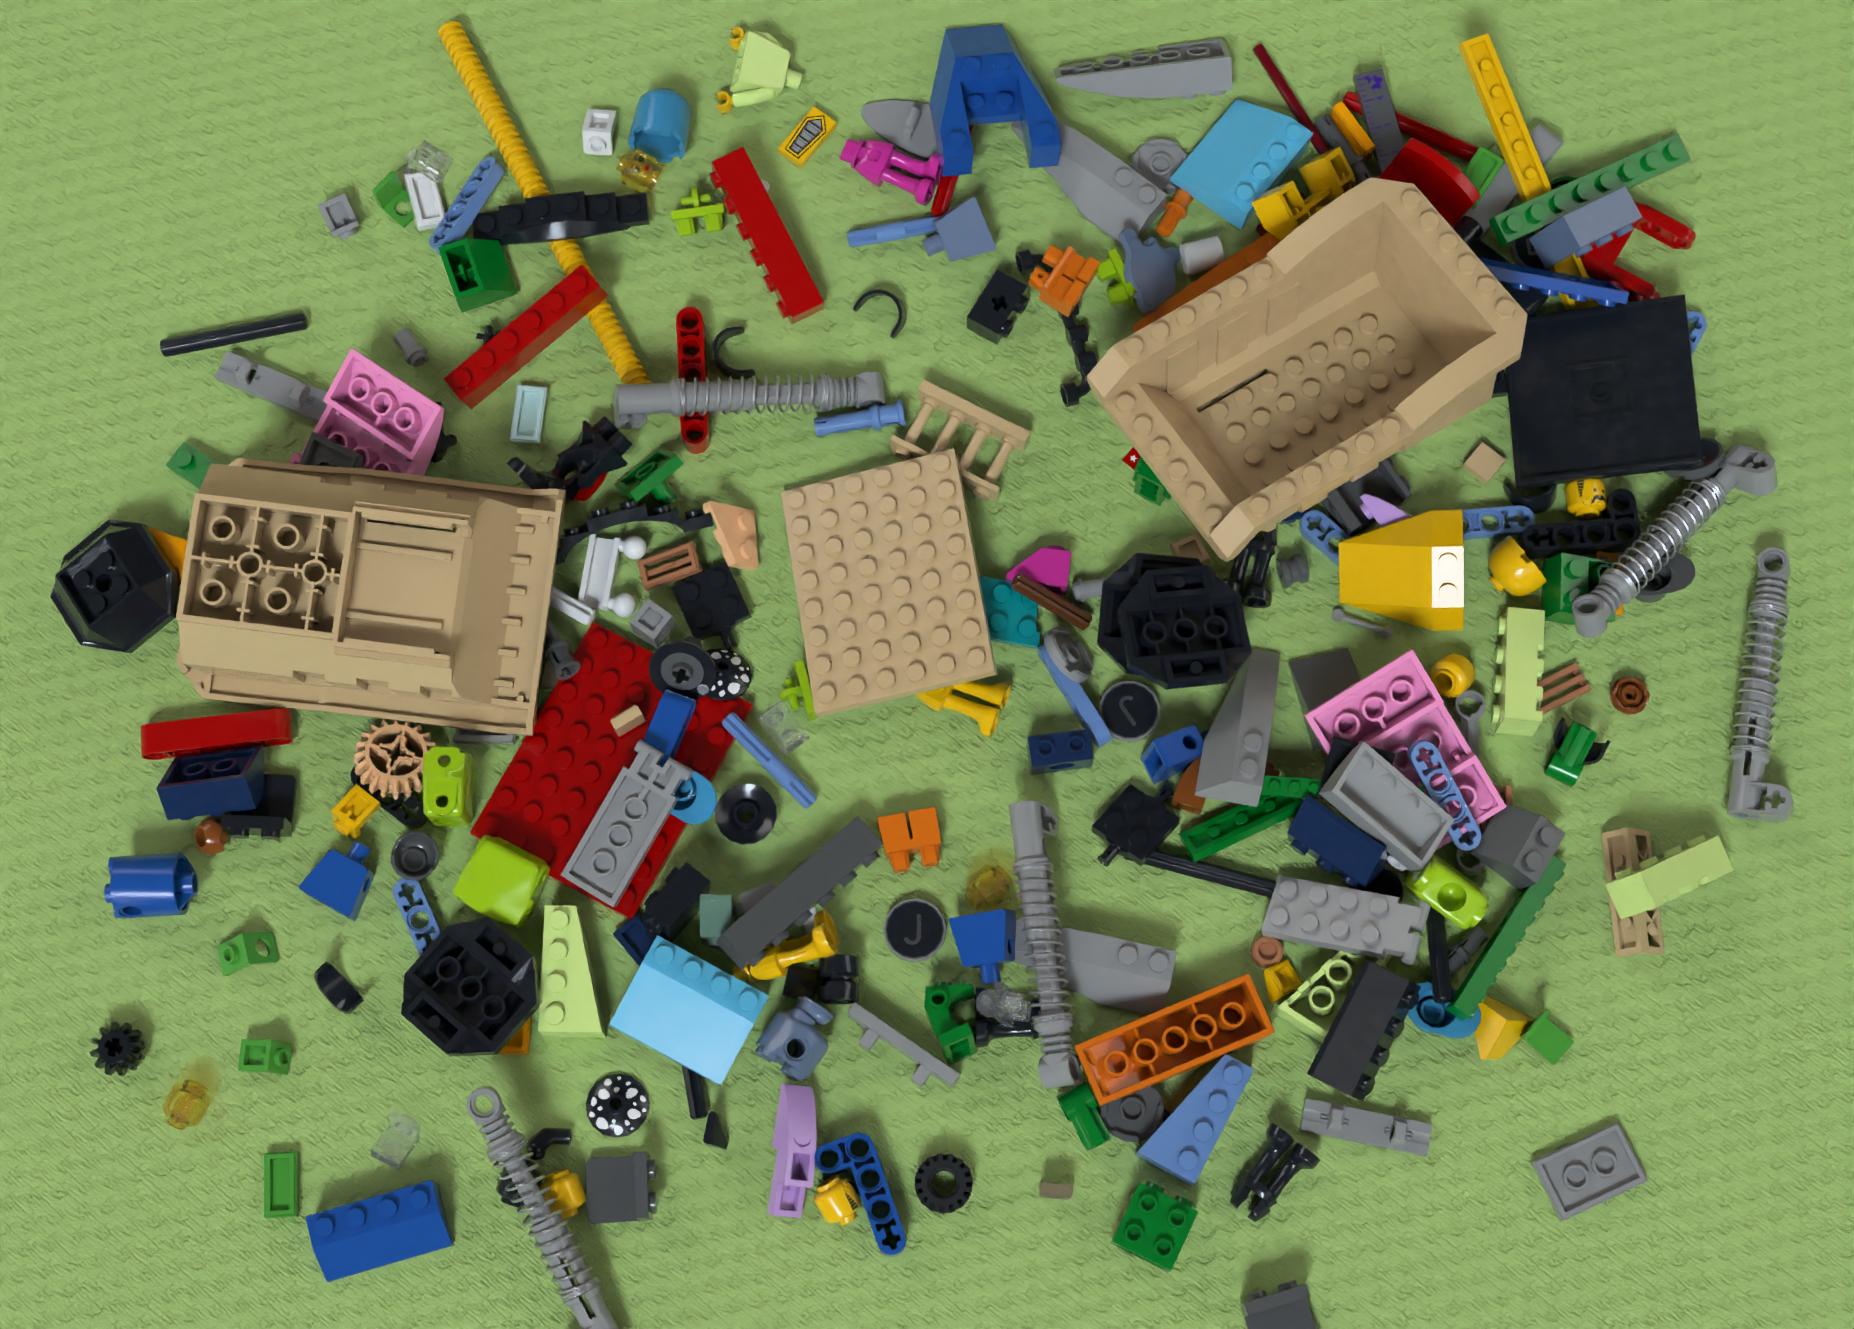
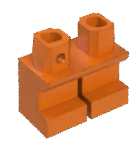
M1050 245L1042 262L1054 268L1050 274L1037 266L1031 274L1028 283L1040 291L1039 299L1069 318L1095 277L1100 261L1089 257L1087 260L1076 254L1070 245L1065 251Z
M935 806L908 811L912 839L909 836L905 812L877 817L885 857L890 859L894 873L911 870L908 855L917 853L921 855L923 868L939 865L941 839Z

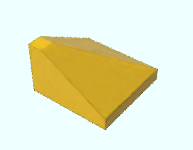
M1288 959L1264 970L1268 998L1271 1004L1296 991L1302 985Z

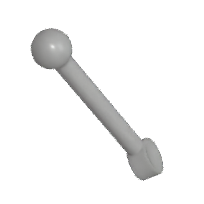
M1335 609L1332 612V619L1335 622L1344 620L1381 633L1384 638H1390L1393 635L1391 627L1386 626L1383 628L1345 615L1341 609Z

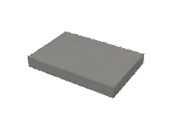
M1619 1122L1530 1162L1560 1222L1648 1181Z

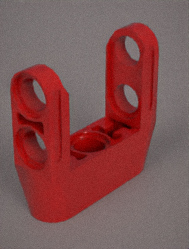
M1634 201L1643 217L1632 224L1634 228L1673 249L1686 250L1691 248L1696 239V234L1692 229L1648 205ZM1633 230L1619 238L1615 233L1612 235L1614 238L1612 241L1597 248L1596 244L1592 245L1593 250L1584 254L1581 259L1585 271L1590 278L1612 282L1628 291L1627 301L1629 302L1661 298L1652 284L1614 264Z

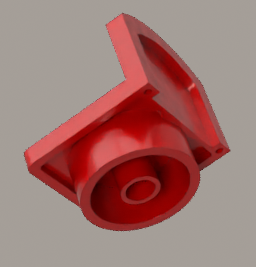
M1414 138L1407 142L1378 177L1379 179L1415 184L1452 228L1481 196L1470 180L1454 164L1428 145Z

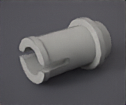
M409 328L402 329L395 334L394 341L405 354L407 364L419 367L427 361V349L419 345Z
M1108 577L1085 581L1078 578L1077 582H1072L1074 600L1085 602L1087 598L1100 597L1102 584Z

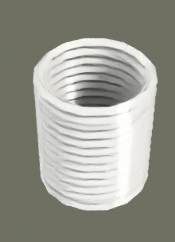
M1217 236L1195 242L1192 241V243H1184V245L1181 244L1180 246L1181 262L1187 275L1211 270L1225 261L1223 246Z

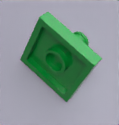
M660 447L614 485L622 495L636 502L651 492L660 505L667 503L671 505L678 497L670 489L665 479L684 463L677 454Z

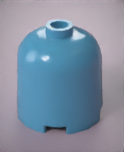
M669 88L653 89L643 94L638 101L628 138L630 149L632 151L634 149L639 150L643 153V159L656 163H671V159L678 156L682 159L687 148L691 121V109L687 100Z

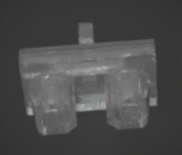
M994 982V989H986L977 997L976 1007L983 1016L994 1017L1004 1027L1013 1028L1014 1020L1030 1021L1032 1011L1030 1005L1032 1003L1024 1001L1023 994L1013 992L1004 983Z

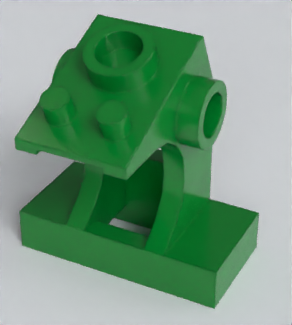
M958 980V985H952L950 982H936L933 986H926L924 1007L926 1015L948 1066L977 1053L973 1033L968 1022L960 1026L951 1019V1014L956 1006L975 997L972 984H966L965 980Z

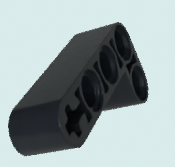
M1463 216L1453 227L1477 257L1510 263L1480 240L1483 229L1475 219ZM1503 281L1500 282L1528 314L1527 316L1535 315L1548 299V295L1540 293L1539 289L1532 288V286L1529 287V291L1512 288L1511 284Z
M1616 489L1606 499L1607 505L1602 511L1603 519L1530 525L1523 531L1517 543L1531 560L1552 558L1561 552L1579 556L1594 555L1597 551L1609 553L1624 552L1632 546L1634 540H1637L1640 535L1635 497L1627 489ZM1612 502H1620L1625 510H1617ZM1617 530L1625 531L1629 539L1620 538ZM1587 533L1596 534L1599 542L1591 541L1587 537ZM1556 536H1565L1569 540V544L1560 543Z

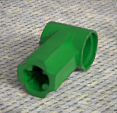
M1573 721L1559 749H1556L1552 754L1543 774L1572 788L1583 770L1585 764L1583 761L1598 733Z
M1086 1082L1056 1096L1064 1115L1074 1125L1086 1151L1094 1149L1111 1139L1096 1109L1098 1106Z

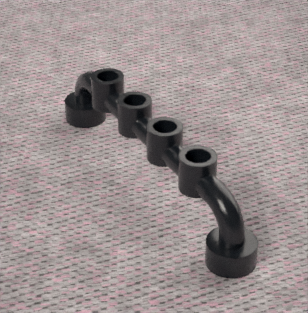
M1029 249L1015 253L1017 268L1021 275L1032 273L1034 266H1041L1050 274L1054 268L1042 262L1044 257L1042 254H1031ZM1078 303L1069 318L1058 312L1065 326L1067 342L1071 345L1074 353L1076 368L1082 376V382L1078 386L1073 381L1060 385L1061 398L1065 407L1078 405L1079 398L1087 395L1091 390L1087 381V375L1097 364L1094 351L1086 352L1083 342L1088 341L1085 325H1076L1074 319L1075 315H1079Z

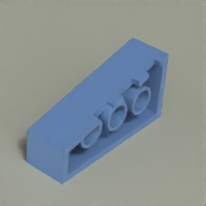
M1225 1054L1139 1149L1135 1156L1193 1186L1254 1069Z

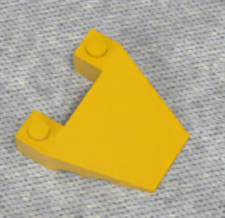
M1340 146L1312 158L1299 168L1303 180L1312 194L1304 201L1292 180L1265 192L1251 202L1265 230L1282 241L1320 209L1352 189V183L1356 182L1355 177Z

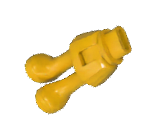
M969 681L915 694V696L937 712L946 708L973 718L978 722L980 733L991 738L999 721L1000 710L1004 709L1010 696L1012 685L1005 682L989 685ZM955 689L987 701L993 707L954 695L953 691Z
M825 909L817 912L814 915V928L812 932L796 939L786 940L778 947H775L772 943L764 950L767 956L755 967L748 964L743 970L735 965L733 966V976L741 981L749 979L751 982L770 980L785 976L788 967L792 964L827 958L839 952L837 945L840 943L831 916Z

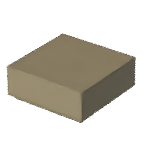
M1040 1183L1039 1196L1041 1198L1069 1200L1072 1197L1073 1184Z

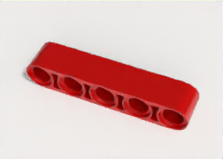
M686 307L680 310L676 317L678 378H684L686 382L688 378L696 376L700 378L699 382H703L707 377L704 321L698 309ZM689 321H695L698 323L694 328L691 329L684 327V325ZM689 349L699 350L695 356L685 355ZM694 412L691 417L687 413L683 417L680 416L681 435L687 451L692 454L705 452L710 445L709 412H706L704 416H701L698 412ZM699 432L703 434L702 438L697 441L688 439L692 433Z
M284 708L150 723L140 727L142 758L147 760L168 759L261 745L263 747H270L293 742L291 710Z

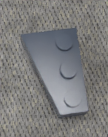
M1625 186L1562 216L1530 237L1529 240L1546 270L1573 255L1578 258L1593 250L1592 245L1596 244L1597 248L1605 245L1614 239L1612 235L1615 233L1618 238L1634 230L1632 224L1643 217Z

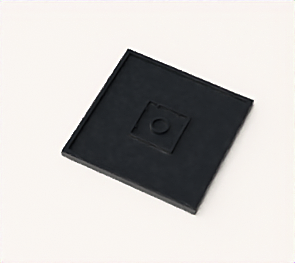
M1685 294L1627 302L1626 304L1619 303L1615 307L1598 306L1527 316L1520 359L1506 367L1517 489L1570 483L1579 479H1603L1703 466Z

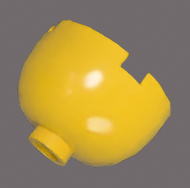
M1511 536L1500 541L1492 549L1488 558V567L1492 576L1488 579L1499 592L1505 589L1513 596H1526L1537 591L1547 582L1532 560L1530 561L1525 551Z

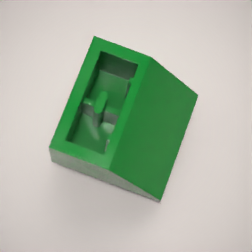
M465 238L438 247L453 293L462 313L518 294L499 240Z
M1562 552L1544 561L1543 576L1547 582L1543 584L1542 610H1545V621L1567 625L1575 624L1572 612L1573 601L1579 596L1590 594L1599 584V578L1604 571L1610 569L1611 564L1614 562ZM1615 612L1607 619V623L1615 621Z

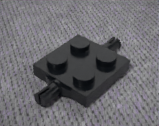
M723 562L710 569H703L702 567V572L691 575L687 580L671 587L693 637L702 641L711 636H720L726 651L732 650L728 638L734 649L738 646L731 630L737 624L752 618L727 562Z
M1132 784L1122 792L1092 825V832L1103 839L1108 846L1098 856V861L1101 864L1104 862V866L1108 867L1117 855L1128 857L1140 866L1146 862L1179 825L1180 818L1163 805L1173 795L1171 788L1167 789L1168 786L1163 785L1154 797L1146 795Z

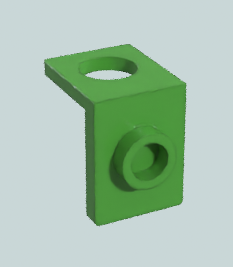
M391 171L379 182L372 192L379 207L405 228L414 219V214L412 210L405 216H400L396 213V206L400 202L410 203L408 193L403 189L397 174Z
M273 932L242 933L217 946L223 976H229L249 965L276 963L279 961ZM257 940H262L266 943L268 947L267 956H261L257 952L255 947Z
M1546 1009L1538 1015L1520 1038L1551 1065H1555L1574 1041L1547 1018L1551 1011Z

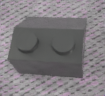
M1505 804L1507 806L1505 809L1490 817L1481 833L1479 845L1472 849L1470 853L1519 890L1538 883L1565 833L1539 814Z

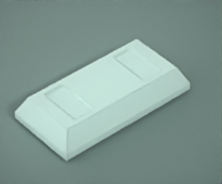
M517 385L510 442L540 444L547 387Z

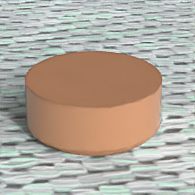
M1261 936L1252 945L1251 957L1258 966L1269 968L1279 963L1282 959L1283 946L1276 938Z

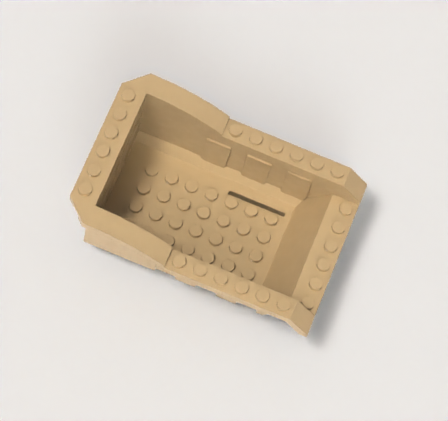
M1370 177L1340 195L1308 218L1270 250L1264 259L1114 344L1087 375V381L1096 399L1220 559L1228 562L1235 558L1259 531H1272L1276 528L1277 523L1295 512H1304L1327 498L1329 492L1347 481H1356L1376 469L1379 462L1394 453L1406 451L1490 401L1497 373L1520 359L1528 314L1415 184Z
M237 458L229 465L211 463L199 492L194 493L176 613L180 637L176 664L203 699L330 712L500 734L533 736L566 490L525 489L366 468L314 466ZM368 519L450 530L456 527V533L368 522Z

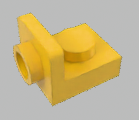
M356 784L331 810L334 821L333 826L342 835L347 837L350 834L357 840L361 836L360 828L381 807L380 802Z

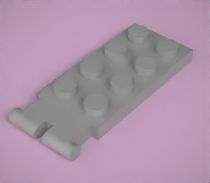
M639 740L634 748L638 755L631 767L623 766L561 874L562 877L612 907H617L679 800L674 794L682 780L688 782L694 773L693 770L671 757L662 767L659 764L664 753L642 740Z
M1278 875L1261 932L1266 937L1384 959L1386 954L1402 957V962L1412 965L1415 962L1421 942V937L1413 934L1412 931H1424L1431 905L1426 902H1419L1418 906L1401 904L1399 897Z

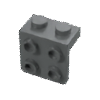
M647 1152L633 1153L634 1156L589 1159L586 1162L588 1221L592 1224L653 1220L652 1212H657V1194L652 1192L651 1179H656L655 1159L650 1160V1155Z
M1296 1280L1278 1285L1279 1292L1268 1296L1265 1290L1246 1295L1248 1302L1240 1304L1247 1329H1316L1306 1299L1310 1297L1307 1285L1298 1286Z

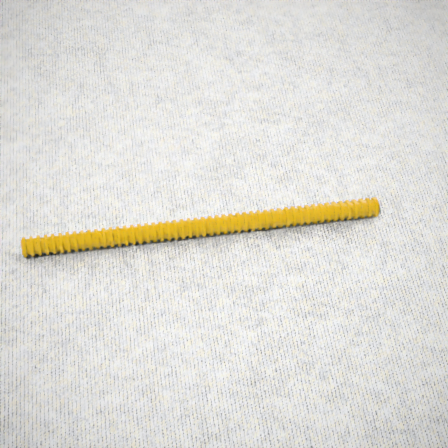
M459 21L445 23L438 30V36L445 46L447 53H449L454 66L457 68L458 74L461 75V80L464 82L466 89H468L474 104H476L481 118L484 119L485 125L488 126L487 128L489 133L492 134V139L496 141L495 144L507 163L508 169L511 170V175L515 178L516 184L519 185V190L523 193L524 199L551 195V192L547 190L548 187L544 183L543 177L536 168L535 162L532 161L527 147L524 146L519 132L516 131V126L512 123L511 117L508 116V111L504 109L505 106L493 87L492 81L489 80L484 66L481 65V60L477 58L478 55L466 36L465 30L462 29L461 23ZM575 239L547 242L551 245L550 248L555 253L556 260H559L558 263L563 268L564 275L568 276L582 264L593 278L596 279L595 275L591 273L590 266L587 265V260L583 258L579 245L575 243ZM606 298L586 316L591 321L590 324L595 329V334L599 336L598 339L603 344L607 357L611 359V364L615 367V372L619 375V379L623 384L651 383L648 380V375L644 373L643 366L639 365L640 360L635 357L636 353L631 349L632 345L627 341V336L623 334V328L619 326L620 323L615 318V313L611 311L612 308L607 303Z

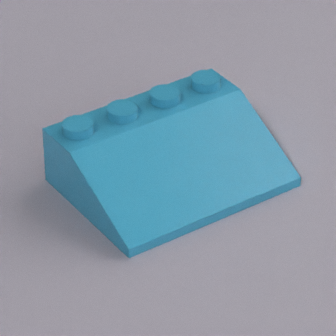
M1236 99L1171 176L1170 181L1241 230L1256 212L1251 202L1265 192L1277 187L1306 152L1313 132L1290 116Z
M657 935L609 1026L721 1086L769 995Z

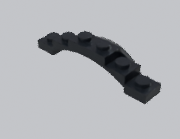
M584 191L525 198L526 203L498 206L499 211L478 213L473 220L474 239L499 240L500 245H517L569 240L627 230L633 226L650 224L648 197L646 193L616 196L615 192L585 195Z
M634 500L621 502V508L610 511L608 506L590 510L591 515L586 516L585 524L564 529V534L559 535L561 548L557 550L556 565L565 563V558L577 543L602 529L633 521H660L676 525L686 533L713 526L710 512L705 514L703 508H696L686 511V517L680 518L677 506L671 508L670 503L646 508L645 502L638 503Z

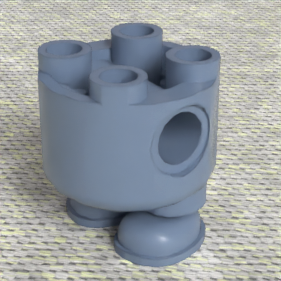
M805 996L797 998L798 1002L794 1009L790 1008L788 1012L779 1011L756 1042L758 1048L755 1050V1053L764 1060L780 1063L783 1066L780 1069L783 1074L794 1081L799 1080L800 1082L810 1077L829 1047L828 1041L823 1034L813 1027L814 1024L825 1025L834 1018L827 1010ZM790 1041L795 1045V1051L791 1056L787 1052V1045Z

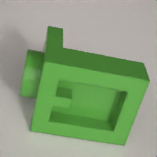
M242 1039L238 1071L287 1075L291 1061V1043L272 1039Z

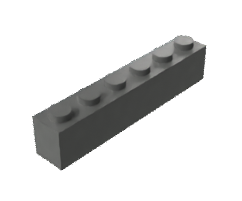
M857 816L725 930L716 943L741 970L748 964L755 967L767 956L764 951L772 943L775 947H778L790 936V933L787 931L795 923L798 927L802 926L813 915L810 912L817 904L821 907L826 905L835 896L833 890L841 884L845 888L858 876L855 871L862 864L865 868H868L880 856L877 851L883 842Z

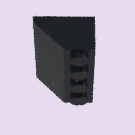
M1365 959L1307 1074L1349 1096L1363 1101L1365 1096L1369 1095L1375 1085L1374 1078L1380 1067L1386 1064L1390 1055L1389 1049L1394 1039L1401 1035L1404 1029V1020L1409 1010H1412L1417 1004L1421 987Z

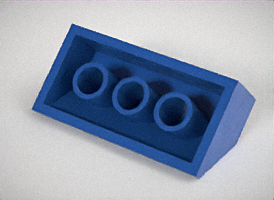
M433 1180L305 1217L313 1251L327 1282L454 1246L439 1184Z

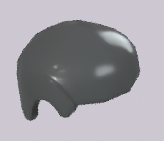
M411 831L396 840L391 853L392 867L396 874L405 880L420 881L430 876L435 870L440 856L439 849L435 840L426 833Z

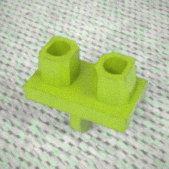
M697 186L691 187L692 196L681 197L682 206L694 205V208L671 211L672 221L676 222L680 237L695 235L693 219L705 218L707 233L722 231V215H725L723 203L700 207V203L711 202L710 193L698 195Z
M1114 248L1108 251L1107 258L1100 262L1096 276L1100 282L1114 277L1117 285L1106 289V295L1111 306L1127 303L1128 307L1137 305V301L1133 296L1137 291L1131 281L1126 283L1124 263L1117 249Z
M803 660L794 662L795 673L799 687H795L793 678L784 680L786 690L779 693L780 701H789L791 709L796 710L800 708L799 698L802 697L808 721L816 720L817 716L814 712L808 666L804 665Z

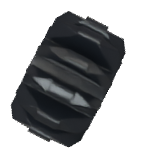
M112 1022L110 1031L104 1027L99 1028L100 1034L103 1037L101 1039H91L93 1044L98 1045V1048L89 1052L92 1057L98 1058L94 1064L96 1068H104L105 1074L110 1076L115 1071L119 1076H125L127 1067L133 1071L137 1070V1065L134 1062L135 1059H145V1055L138 1051L147 1046L146 1042L139 1040L142 1032L138 1029L132 1030V1025L127 1022L121 1027L119 1023ZM116 1045L123 1047L121 1053L114 1051Z

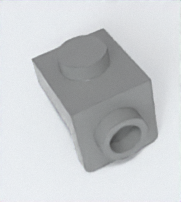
M345 193L318 204L332 237L339 235L340 239L343 240L357 234L355 227L360 226Z

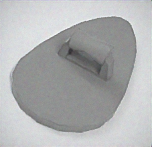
M884 100L869 103L862 107L861 116L866 124L889 143H893L901 150L921 159L929 160L934 153H938L929 104L903 100Z

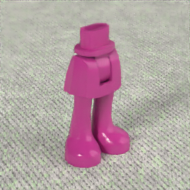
M848 139L840 156V160L851 163V168L855 169L872 184L879 187L883 181L891 183L914 195L915 201L923 206L928 205L935 192V184H939L942 174L938 153H934L928 161H922L897 151L895 144L884 141L867 140L866 142L861 139L860 142ZM892 165L924 179L918 180L891 169Z

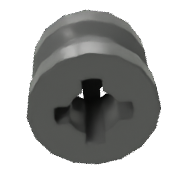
M1301 553L1294 554L1288 560L1284 558L1276 559L1277 574L1284 589L1291 587L1295 582L1303 584L1309 581L1307 566Z

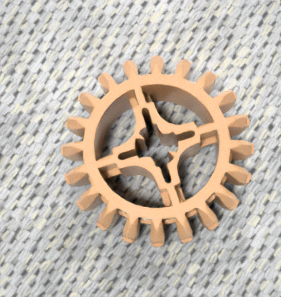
M383 719L380 723V728L372 724L369 727V733L363 732L361 734V742L355 744L356 753L353 755V763L356 764L355 773L356 775H361L360 782L362 785L370 784L369 791L371 793L380 789L382 798L387 796V793H393V798L396 800L399 797V793L402 792L409 798L411 796V789L420 794L423 789L424 753H429L432 747H437L435 742H430L431 735L429 732L421 734V725L411 728V722H405L404 725H400L397 720H393V724L388 725ZM406 744L412 747L420 757L415 756L414 752L409 751L406 748ZM371 760L376 761L377 765L382 766L386 773L378 770Z

